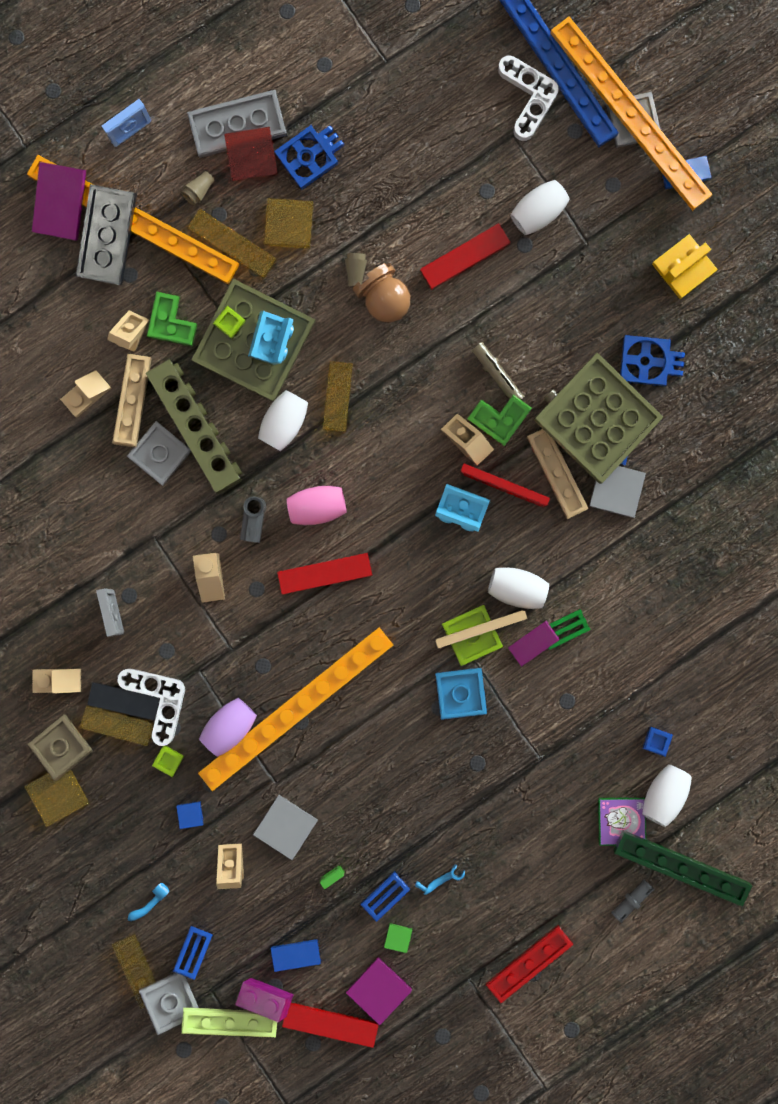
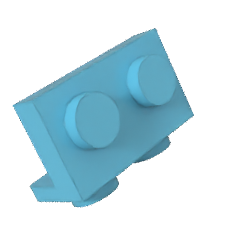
M261 311L248 356L273 365L281 364L287 356V341L293 334V319L282 318Z
M446 484L435 516L445 523L453 522L461 525L467 531H479L490 499Z

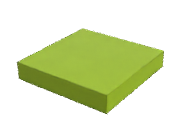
M482 605L442 623L446 635H450L489 622L491 619L485 606ZM496 630L451 644L461 666L503 647Z

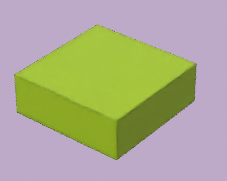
M226 306L213 322V325L232 339L246 320L229 306Z
M165 745L160 750L152 766L173 777L184 755Z

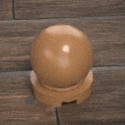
M384 263L366 274L369 277L368 280L362 285L358 281L353 287V292L358 298L366 297L365 306L369 314L377 321L385 323L400 320L407 314L410 307L408 288L401 280L392 278L395 269L391 263L387 265Z

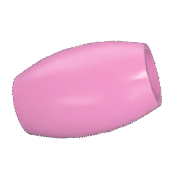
M317 486L307 488L287 498V508L292 524L317 525L335 520L347 513L341 487Z

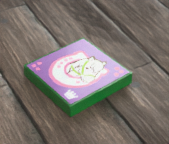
M645 797L598 798V842L600 846H616L622 830L646 839V817L642 815Z

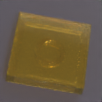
M267 198L264 244L267 246L310 248L313 201Z
M71 770L57 781L53 780L50 774L47 773L25 786L46 827L89 804Z

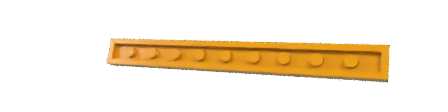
M570 16L555 26L550 34L691 210H695L712 196L709 189Z
M37 155L27 175L37 181L39 162L55 163ZM86 180L82 206L87 208L90 184H92ZM135 207L131 233L229 285L239 267L238 262Z
M380 627L377 628L249 731L235 747L218 756L198 773L212 791L215 790L390 649L393 643Z

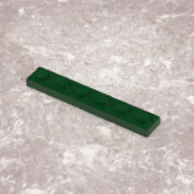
M622 830L613 850L616 855L742 907L752 888L750 882Z

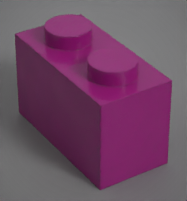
M249 978L242 983L236 1006L280 1022L287 1017L294 994L254 978Z

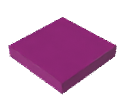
M377 957L346 990V994L381 1025L411 993L412 988Z

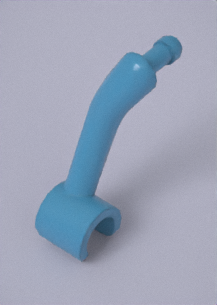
M453 865L450 872L433 880L427 888L420 884V882H416L415 887L424 891L423 894L427 895L452 878L455 880L463 879L465 870L460 875H455L453 872L457 865Z
M160 883L152 891L155 897L143 908L130 912L127 918L128 921H134L145 916L169 892L166 885Z

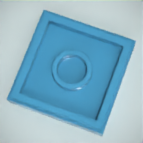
M482 668L435 673L441 720L487 714Z

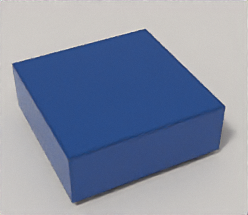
M649 727L642 749L666 757L673 735Z
M201 801L177 805L180 829L204 825Z

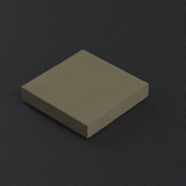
M66 715L61 716L27 744L55 781L59 780L93 752Z

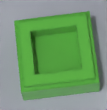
M338 865L321 877L320 884L324 889L344 876L345 872L342 867Z
M390 923L384 948L407 953L412 928Z

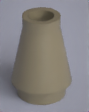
M204 171L200 176L183 186L182 196L191 205L201 203L214 182V178Z
M347 253L345 265L348 286L354 287L358 281L362 285L367 264L365 254Z

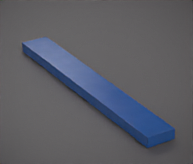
M500 0L551 78L557 83L559 90L598 148L618 136L619 132L561 46L550 34L551 31L530 0Z

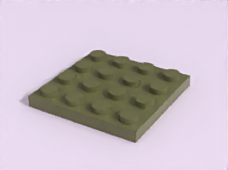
M233 279L192 358V362L274 402L316 320ZM226 306H229L246 320L232 339L213 325V322ZM261 311L282 318L293 319V334L287 341V356L281 364L273 365L248 356Z
M596 353L533 420L599 484H602L660 422L663 416L604 358Z

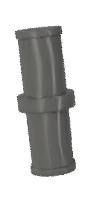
M643 879L630 894L627 893L625 895V899L611 913L618 921L623 923L635 909L641 907L640 904L655 889Z

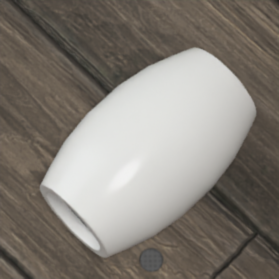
M556 180L541 184L525 195L516 205L510 217L516 227L524 235L539 231L555 220L564 210L570 199L564 188Z
M285 390L267 410L260 426L258 439L279 451L283 450L294 439L301 428L306 416L308 402Z
M509 567L495 568L489 583L488 593L499 601L511 606L539 609L543 608L546 601L549 583L539 576L521 569Z
M667 765L656 776L648 789L642 815L663 827L668 826L677 817L687 800L692 777L677 767Z

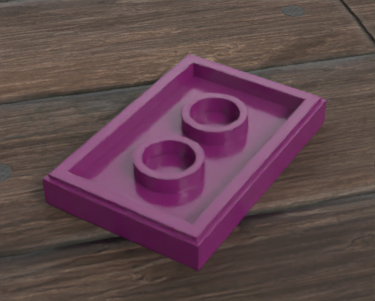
M39 162L32 232L78 240L86 170Z

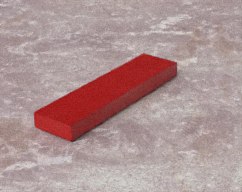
M498 223L420 269V272L430 289L433 290L507 247L511 242Z
M463 464L460 473L463 476L540 507H546L550 500L547 496L467 464Z
M368 553L277 572L282 595L373 576Z
M557 925L485 984L501 1004L573 946V943Z
M291 1003L287 1017L283 1020L282 1027L374 1048L379 1024L375 1021Z

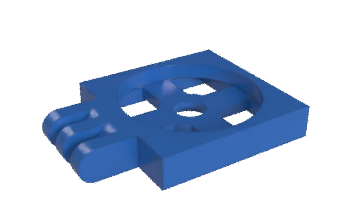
M310 125L274 151L277 158L301 190L338 165V161L333 154L341 149L344 143L340 140L333 145L339 136L334 133L327 137L334 130L331 126L317 133L312 125ZM300 140H313L317 144L308 148L304 147ZM292 146L297 152V158L288 163L287 154ZM324 151L326 153V163L320 168L315 162V157ZM308 153L311 158L309 161H303L302 155ZM302 166H307L312 175L300 177L295 171Z
M625 335L623 338L620 375L628 383L665 387L667 385V375L683 376V371L674 370V367H684V362L675 361V358H685V353L670 351L671 340ZM641 343L640 354L627 355L629 348L633 344ZM651 344L658 345L661 348L663 358L653 357L650 354ZM642 357L649 359L648 365L641 364L640 360ZM626 364L636 365L639 369L638 378L629 372ZM651 367L662 368L659 376L648 380V372Z

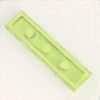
M183 1008L181 1034L276 1037V1021L248 1010Z

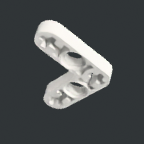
M505 56L500 60L498 66L499 75L532 95L514 126L515 137L518 140L527 141L534 135L556 99L558 85L554 80L513 56ZM509 63L512 64L513 70L510 69L508 72H506L505 66H508ZM519 68L522 69L519 73L518 78H515L516 72L518 73ZM531 74L535 81L527 85L522 81V76ZM538 80H540L541 84L540 86H538V89L535 90ZM548 86L551 87V93L545 95L544 89H547ZM532 105H539L542 108V113L535 116L530 112V107ZM527 119L531 121L528 127L529 132L525 131L522 134L520 127H524Z
M125 669L121 671L118 675V684L121 688L160 698L152 731V739L159 746L168 745L175 736L185 694L184 684L178 679L140 670ZM131 673L132 678L140 679V675H143L140 689L137 688L139 683L132 682L129 686L126 685L127 682L123 680V677ZM148 678H154L157 681L158 687L155 691L147 690L145 682ZM162 680L166 681L164 686L171 687L174 683L177 684L180 692L172 696L171 691L164 689L163 694H160L159 692L163 686ZM165 706L174 708L175 715L172 719H166L163 716L162 710ZM160 721L173 723L172 727L167 726L166 734L169 735V738H165L164 741H160L161 737L157 735L164 727V724H159Z

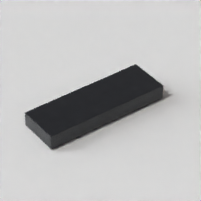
M92 682L87 705L155 720L160 698Z

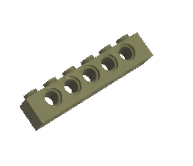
M169 359L146 372L147 377L215 493L219 495L241 482L242 480L239 476L242 474L241 469L236 461L231 463L228 458L231 452L225 442L220 444L216 437L219 434L213 422L208 424L204 416L208 413L201 402L198 404L195 402L193 396L196 393L190 383L185 384L181 378L185 374L179 364H173ZM170 382H178V389L176 391L169 392L167 390ZM189 401L190 408L185 412L179 411L180 403ZM201 421V429L197 432L191 431L190 426L192 422ZM205 441H213L212 450L208 452L202 450V444ZM217 460L225 462V468L220 472L215 471L213 467Z

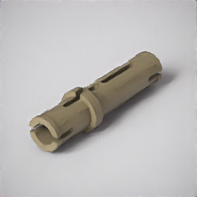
M483 342L471 350L484 366L482 369L485 372L488 371L509 400L513 395L519 399L525 397L498 363L500 360L497 357L494 358Z

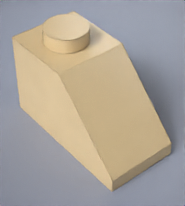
M458 414L441 428L442 432L476 465L494 450L484 435Z
M210 553L193 556L195 577L202 603L225 600L219 554Z

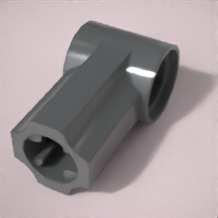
M254 496L247 498L243 505L244 514L240 540L260 543L266 503L262 498ZM254 500H257L261 505L260 511L256 514L252 513L249 509L250 503Z

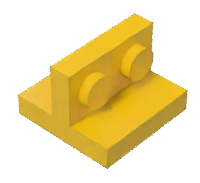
M690 234L652 263L679 299H682L718 270L707 257L711 248L706 242L699 247Z

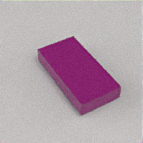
M545 621L509 646L508 649L522 667L560 639L548 622Z

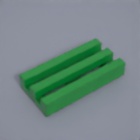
M581 609L549 624L553 628L578 616V621L555 631L558 636L581 624L583 628L561 638L550 646L548 650L591 630Z

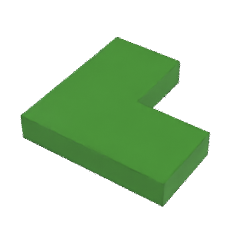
M156 292L147 337L193 347L197 323L175 319L180 300L179 296Z
M515 395L510 398L501 412L480 400L468 417V420L505 446L532 407Z

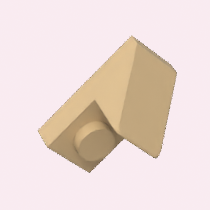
M128 310L109 332L107 340L120 347L135 351L148 326L149 319Z
M93 371L75 381L76 386L60 400L77 418L106 394L111 387L97 371Z
M81 669L33 670V693L81 692Z
M242 843L218 845L217 889L241 888V881L244 879Z

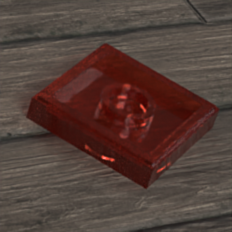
M270 127L224 134L232 181L277 174Z

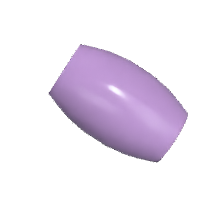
M237 698L224 705L210 718L199 740L209 751L218 757L231 750L246 736L257 715L241 699Z

